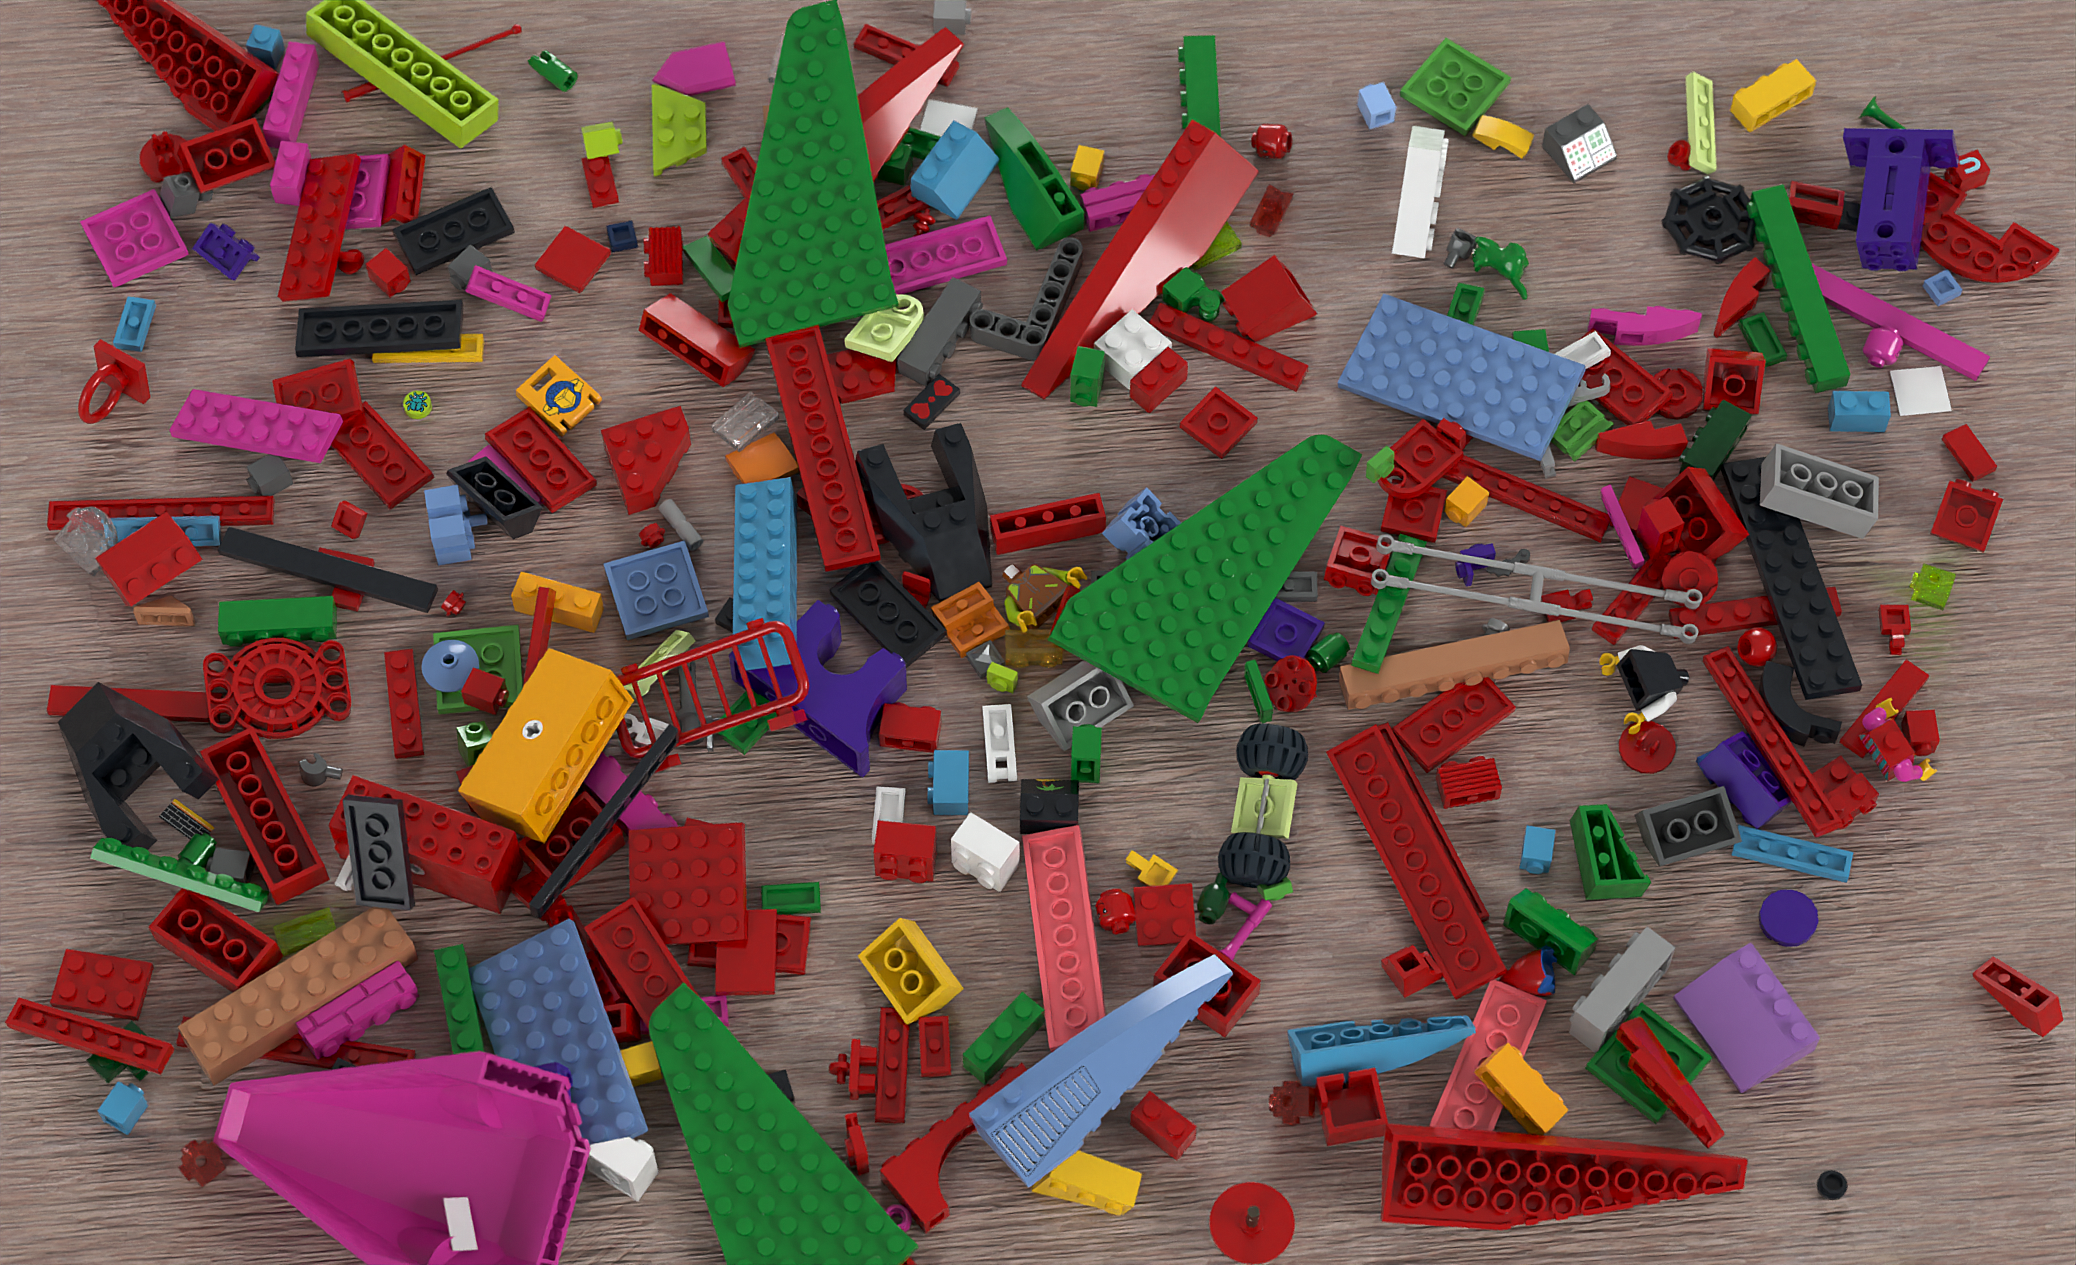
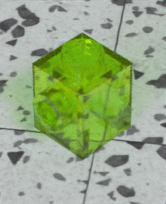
M1923 564L1920 573L1914 572L1909 588L1914 589L1910 600L1944 610L1956 574Z

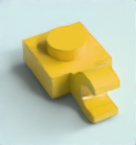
M1131 850L1125 859L1127 865L1141 872L1137 879L1146 886L1170 885L1178 873V869L1154 854L1148 861Z

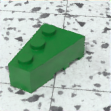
M1608 805L1579 806L1570 819V826L1586 900L1642 897L1652 882L1648 875L1643 874L1637 863L1638 858L1634 851L1631 852L1623 839L1625 835Z

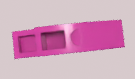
M1647 306L1645 315L1636 312L1611 311L1607 308H1591L1587 332L1594 328L1599 333L1615 335V345L1645 346L1661 344L1698 332L1702 313L1689 309H1667L1663 306Z

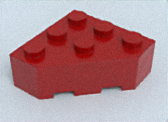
M681 406L601 430L604 449L628 515L653 508L657 505L666 484H669L684 453H687L691 446L689 427Z

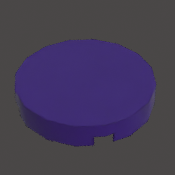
M1779 890L1770 894L1763 901L1758 915L1759 925L1764 935L1784 947H1797L1806 943L1815 933L1819 921L1818 911L1812 900L1805 894L1795 890Z

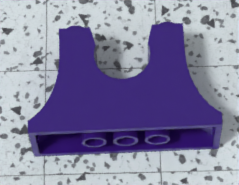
M817 600L797 621V646L810 687L805 699L799 704L792 706L793 711L804 709L807 721L793 726L863 778L870 771L869 744L875 728L882 719L884 703L892 704L896 702L907 690L906 664L900 655L895 652L891 654L883 648L870 656L863 667L854 673L838 675L826 670L823 665L834 657L842 642L840 614L832 605H825ZM732 651L729 654L732 680L745 689ZM792 665L774 666L773 669L782 696L785 697L795 693L798 684ZM767 668L746 670L751 688L755 693L762 695L770 702L777 699Z

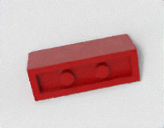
M404 144L388 154L391 160L381 225L392 219L405 224L418 218L426 155Z

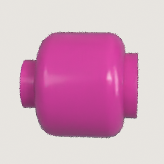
M1880 325L1879 328H1874L1869 332L1862 350L1868 358L1869 364L1883 368L1884 365H1892L1897 361L1903 347V340L1898 330L1886 325Z

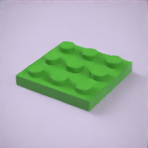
M1445 38L1400 90V97L1466 136L1479 121V118L1485 114L1511 82V77L1448 38Z
M519 625L433 633L434 645L445 640H459L470 645L478 656L479 670L505 679L509 697L505 706H500V708H509L513 705L523 688ZM454 659L446 660L444 663L451 664L454 662ZM436 690L438 714L480 710L464 704L461 690L456 692Z

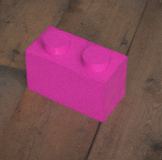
M281 141L270 184L275 203L299 206L309 161L312 159L307 143Z

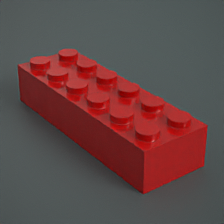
M253 726L200 751L204 762L219 778L215 786L276 906L329 881L330 878L325 865Z

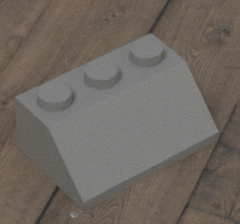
M1084 660L1027 696L1038 720L1063 751L1072 747L1073 726L1091 724L1095 727H1103L1134 706L1122 681Z

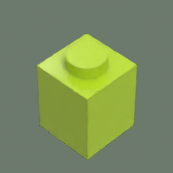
M613 121L581 127L588 159L619 153L618 145L623 144L620 128L615 129Z

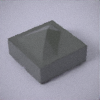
M991 640L966 653V658L980 679L987 676V670L991 662L1005 666L1004 659Z

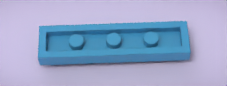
M220 516L172 517L188 536L193 546H220ZM157 517L107 518L105 520L107 548L117 544Z
M1738 825L1742 842L1733 845L1732 856L1847 883L1854 852Z

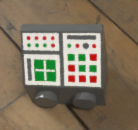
M1589 104L1545 128L1542 147L1573 184L1617 159V154L1604 121Z

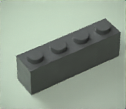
M952 277L898 357V373L924 386H927L931 379H935L941 372L944 360L946 358L949 359L953 355L958 339L964 338L967 334L972 313L983 308L981 291Z

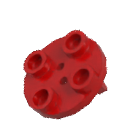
M164 131L158 136L153 134L152 138L143 145L139 154L140 165L144 173L153 182L160 183L164 180V177L185 173L177 153L180 143L187 140L179 135L168 134L167 131Z
M1290 655L1280 659L1272 667L1271 671L1265 675L1264 682L1267 686L1270 700L1279 711H1301L1317 697L1315 670L1308 660L1300 656Z

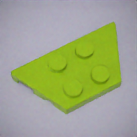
M652 84L654 176L661 175L662 170L674 164L678 167L687 163L691 158H697L707 153L705 102L656 84Z

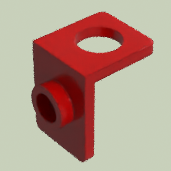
M904 571L902 574L903 587L926 609L931 597L930 580Z

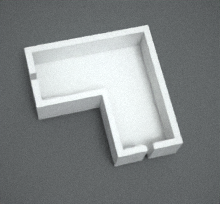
M1412 126L1393 254L1425 258L1426 250L1431 251L1435 229L1429 227L1430 224H1436L1439 202L1433 201L1434 197L1440 198L1449 139L1444 138V130Z

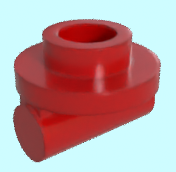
M1678 140L1672 144L1668 151L1669 163L1674 166H1680L1681 170H1689L1691 168L1689 166L1690 144L1685 140Z
M358 249L340 251L338 258L340 270L345 274L357 272L364 263L362 252Z

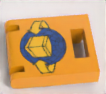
M556 355L550 358L516 389V396L528 407L530 406L544 422L562 437L567 433L566 428L561 424L562 421L572 430L594 409V404L588 398L597 405L602 401V397ZM549 373L552 379L539 391H536L533 387Z

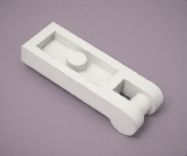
M1011 704L982 706L988 783H997L999 779H1008V782L1017 781ZM1007 761V767L996 768V762Z

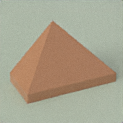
M171 595L134 606L133 609L138 625L195 626V619L191 608Z

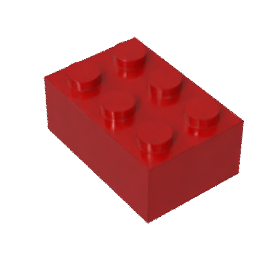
M586 791L581 793L569 803L545 843L528 837H524L518 842L523 861L532 871L534 870L547 881L599 815L602 808ZM616 823L561 894L625 845L623 832Z
M1188 931L1154 974L1153 987L1215 954L1232 971L1233 975L1209 1002L1204 1001L1198 1008V1015L1195 1018L1225 1038L1260 994L1261 980Z

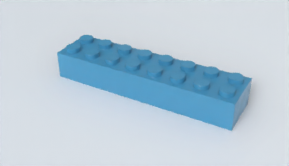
M790 477L735 485L733 634L747 630L746 623L763 618L764 623L770 621L785 623L790 627L797 643V499ZM777 632L763 636L772 666L791 664L782 636ZM757 638L737 645L745 670L767 668Z

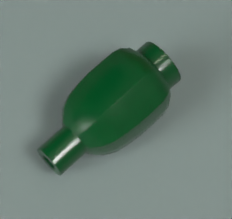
M1222 873L1217 874L1214 883L1204 887L1197 903L1198 919L1208 925L1215 924V921L1223 916L1228 904L1229 891L1225 887L1228 880L1223 877Z

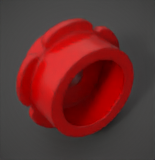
M657 523L646 526L639 533L641 545L644 547L649 546L650 548L659 546L664 541L665 529L660 528Z
M453 590L445 599L441 609L447 612V616H450L452 613L457 616L466 604V601L463 600L464 593L459 594Z

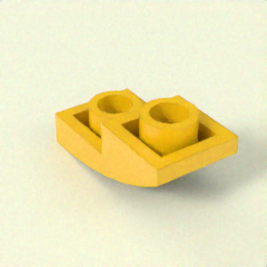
M1482 115L1472 137L1493 150L1501 145L1522 159L1529 150L1534 134L1510 122Z

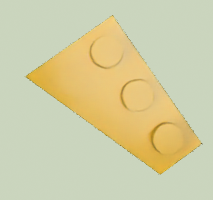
M1078 1150L1035 1182L1031 1192L1103 1209L1113 1215H1122L1134 1207L1142 1173Z

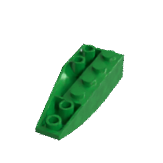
M1007 107L984 117L993 151L999 158L997 165L1010 209L1035 250H1040L1083 230L1084 211L1050 158L1017 116Z

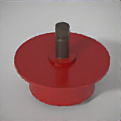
M1244 1182L1228 1188L1216 1199L1210 1212L1209 1227L1214 1243L1223 1254L1236 1262L1256 1265L1274 1260L1287 1249L1293 1238L1295 1219L1289 1202L1278 1190L1263 1183Z

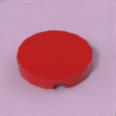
M1667 368L1654 375L1658 381L1673 392V398L1656 413L1665 418L1675 420L1688 418L1696 413L1702 403L1703 392L1701 382L1693 373L1681 368H1677V370Z
M1685 551L1677 553L1668 560L1663 568L1661 576L1663 590L1671 589L1687 592L1690 589H1696L1702 594V601L1700 603L1702 605L1709 601L1717 590V568L1710 558L1700 552ZM1689 597L1691 601H1697L1695 597ZM1673 601L1679 606L1686 607L1684 603Z

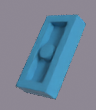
M127 297L114 337V347L142 352L156 308L154 300Z

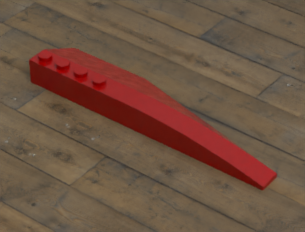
M1192 119L1085 280L1021 383V386L1045 400L1070 377L1078 346L1094 349V343L1127 313L1134 310L1139 315L1158 295L1163 294V286L1185 267L1190 268L1195 262L1203 258L1256 178L1259 170L1219 135Z
M1386 1123L1382 1152L1381 1221L1506 1230L1511 1229V1226L1522 1224L1529 1226L1539 1224L1540 1221L1568 1219L1569 1216L1581 1214L1588 1216L1633 1208L1634 1205L1646 1203L1647 1205L1658 1204L1663 1200L1675 1198L1681 1200L1687 1199L1692 1195H1710L1744 1189L1748 1160L1743 1157L1615 1141Z

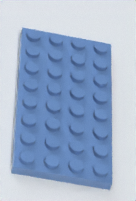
M1383 294L1337 383L1338 388L1437 424L1443 418L1450 422H1457L1464 428L1467 435L1541 461L1586 369L1584 364Z
M567 919L469 968L473 991L495 1055L532 1067L558 1062L569 1068L573 1078V1085L570 1088L571 1102L577 1104L582 1124L578 1127L582 1138L588 1139L589 1145L626 1137L633 1139L649 1131L574 921Z

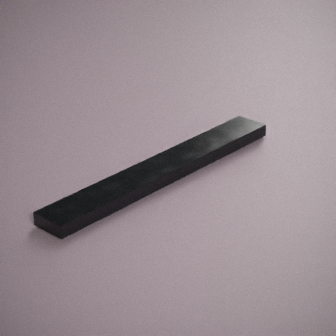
M228 527L218 548V552L222 556L424 613L429 612L438 592L437 585L232 527Z
M671 724L666 727L529 903L530 912L538 919L543 917L677 745L679 735L676 727Z

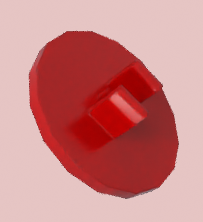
M1653 721L1641 722L1639 732L1629 734V729L1637 723L1630 724L1622 732L1618 742L1619 754L1623 762L1632 770L1643 774H1654L1667 768L1672 763L1676 753L1675 740L1672 734L1663 725Z

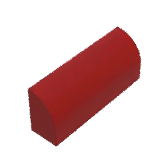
M671 293L643 311L638 331L722 387L738 378L754 355V348L751 346L739 348L736 336Z

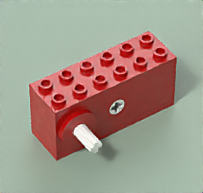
M352 775L328 825L335 842V850L339 853L340 859L346 860L335 882L336 886L341 887L344 891H351L354 885L343 799L347 795L402 799L413 884L501 915L511 893L510 885L516 882L524 865L514 830Z

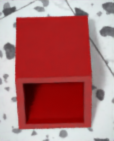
M1273 255L1221 291L1226 300L1223 302L1225 309L1231 316L1235 314L1239 321L1235 324L1243 337L1248 335L1254 342L1318 314L1293 273L1276 255Z

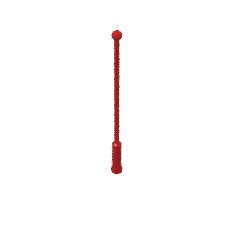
M515 24L507 31L440 57L444 60L450 59L511 34H520L522 28L520 25ZM367 82L349 90H342L341 92L346 103H348L352 99L379 88L371 82Z

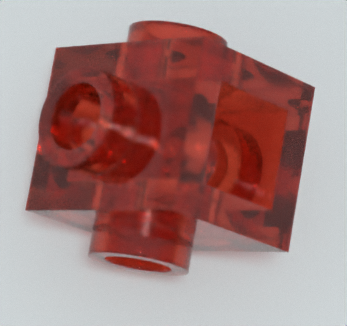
M1283 1081L1282 1086H1273V1094L1269 1096V1110L1273 1112V1117L1282 1119V1124L1298 1125L1300 1124V1119H1315L1314 1088L1300 1086V1081Z
M193 1139L180 1150L183 1155L178 1158L182 1163L178 1169L188 1181L194 1178L200 1187L205 1186L227 1169L219 1159L223 1154L213 1141L207 1144L205 1140H201L198 1143ZM202 1155L205 1158V1164L198 1167L196 1165V1158Z

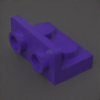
M210 222L192 249L229 279L235 281L249 260L258 261L260 256L253 251L255 247L243 238L241 240L237 239L234 236L236 231L224 223L219 226Z

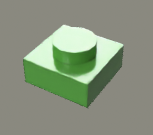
M1387 445L1367 462L1366 477L1372 483H1375L1381 477H1387L1394 468L1395 452Z
M1287 876L1282 879L1281 883L1271 886L1258 884L1259 886H1257V891L1266 901L1279 900L1286 894L1293 893L1291 881Z

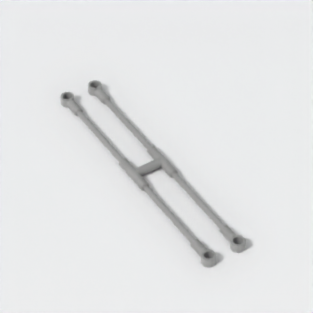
M1388 534L1381 535L1377 541L1376 549L1381 554H1389L1392 551L1410 555L1417 553L1512 570L1513 573L1533 576L1529 600L1515 597L1504 598L1409 581V578L1389 575L1383 569H1377L1372 574L1371 584L1377 589H1383L1386 586L1402 589L1414 588L1508 605L1509 608L1554 616H1559L1560 614L1660 632V635L1680 638L1686 644L1694 643L1698 636V629L1693 624H1686L1683 627L1667 624L1656 625L1561 608L1560 605L1541 602L1544 578L1558 581L1569 580L1664 597V600L1684 603L1690 609L1698 608L1702 601V594L1696 589H1690L1687 592L1671 589L1659 590L1565 573L1564 570L1519 562L1513 564L1414 546L1413 543L1396 541ZM1387 542L1390 546L1385 547L1381 543ZM1376 577H1382L1384 581H1378ZM1689 597H1695L1697 601H1691ZM1689 631L1693 636H1687L1685 632Z

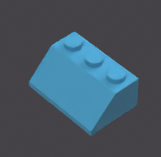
M953 120L911 177V196L957 220L997 166L999 158L977 132Z

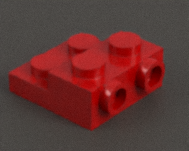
M1956 479L1953 482L1949 480L1930 534L1984 553L2003 499L1999 498V493L1993 490L1983 488L1982 491L1971 488L1972 484L1967 481Z
M1340 525L1326 565L1324 580L1328 581L1334 588L1340 589L1346 586L1356 589L1362 596L1377 595L1379 589L1371 584L1372 574L1377 569L1386 571L1392 552L1389 554L1378 552L1376 545L1380 536ZM1387 542L1381 543L1385 547L1390 546ZM1376 577L1378 581L1383 580L1382 577Z
M1841 755L1812 774L1842 820L1840 830L1848 827L1858 814L1866 815L1877 806L1876 800L1879 793L1861 772L1856 774Z

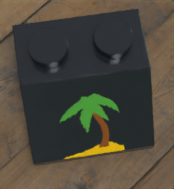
M1021 779L1020 834H1033L1078 825L1079 780Z

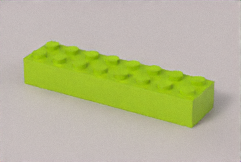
M323 0L306 12V35L460 149L498 121V98L365 1Z

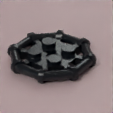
M1702 176V179L1680 189L1674 188L1670 192L1671 199L1666 215L1661 222L1662 227L1668 230L1680 248L1679 252L1684 256L1689 254L1714 261L1715 264H1722L1724 260L1744 251H1751L1755 247V226L1757 225L1754 218L1751 219L1747 211V203L1750 202V198L1744 191L1745 187L1741 184L1736 186L1710 179L1709 176ZM1712 190L1728 194V196L1723 195V198L1716 196V193L1712 192ZM1703 191V194L1694 198L1691 197V195ZM1738 200L1745 211H1740L1735 201ZM1680 204L1688 207L1685 215H1677ZM1708 215L1718 217L1717 222L1708 221ZM1740 222L1748 223L1745 233L1738 230ZM1685 225L1691 234L1688 239H1686L1678 226ZM1734 239L1737 242L1722 249V243ZM1699 241V243L1703 246L1713 245V250L1695 245V243Z

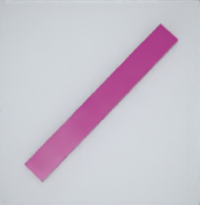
M1812 264L1825 303L1873 328L1886 325L1898 330L1903 343L1977 381L1990 356Z

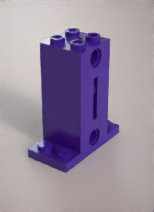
M1844 128L1843 140L1849 165L1860 168L1866 167L1856 235V245L1862 268L1872 271L1881 269H1895L1897 271L1917 270L1930 168L1947 169L1949 167H1958L1959 155L1954 131L1951 129Z

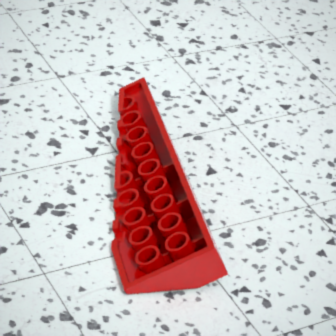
M96 0L101 7L108 11L113 22L122 28L123 34L145 61L154 67L155 73L159 78L167 83L171 88L172 94L181 100L186 111L214 131L246 121L269 97L279 76L277 71L171 0Z

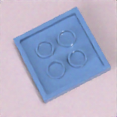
M685 540L603 564L627 640L709 617Z

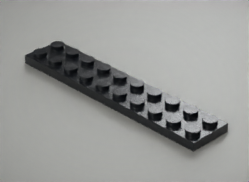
M1766 457L1723 463L1721 467L1722 475L1738 518L1749 533L1746 537L1747 543L1805 700L1859 692L1862 688V682L1800 518L1760 506L1761 464Z

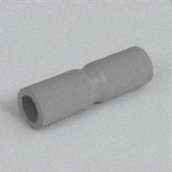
M672 499L664 501L659 506V511L669 524L676 529V533L682 541L685 540L686 546L690 551L698 549L703 544V539L690 522L686 520V517Z

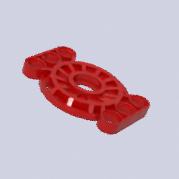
M267 638L244 647L231 661L224 654L217 652L210 653L203 660L209 724L217 733L224 734L230 732L236 723L246 730L252 727L250 724L253 723L258 727L267 729V731L254 728L256 734L260 737L286 739L310 730L322 719L324 714L334 721H342L349 717L351 713V695L343 646L337 641L329 640L324 642L316 653L312 648L299 641L287 638ZM328 649H334L338 651L340 656L336 660L329 661L324 658L323 654ZM213 661H219L224 665V669L221 672L213 673L208 669V665ZM331 675H339L343 682L335 687L327 683V678ZM273 677H282L290 683L291 692L283 699L269 698L263 691L265 682ZM216 687H223L228 693L224 698L216 699L211 695V691ZM338 700L344 702L347 707L343 712H334L330 708L331 703ZM318 706L321 708L319 712L316 710ZM219 713H226L230 716L231 720L225 725H219L214 721V718ZM241 714L245 717L244 720L240 718ZM309 717L313 718L309 723L298 727L299 724L305 722ZM292 729L286 732H273V730Z

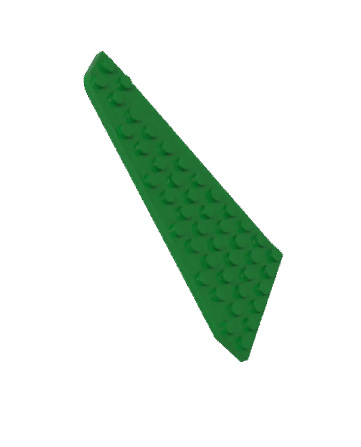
M837 0L802 7L796 10L787 21L728 301V309L739 348L765 342V338L816 325L822 327L898 307L899 304L890 275L845 28Z
M1318 434L1308 437L1071 597L1065 604L1047 640L1198 723L1220 683L1350 481L1363 454L1328 435Z
M684 982L653 1011L649 1021V1033L727 1265H902L918 1249V1244L891 1219L708 1005Z

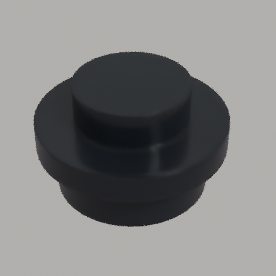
M1834 1170L1823 1172L1817 1180V1190L1827 1200L1841 1199L1848 1188L1846 1178L1840 1172Z

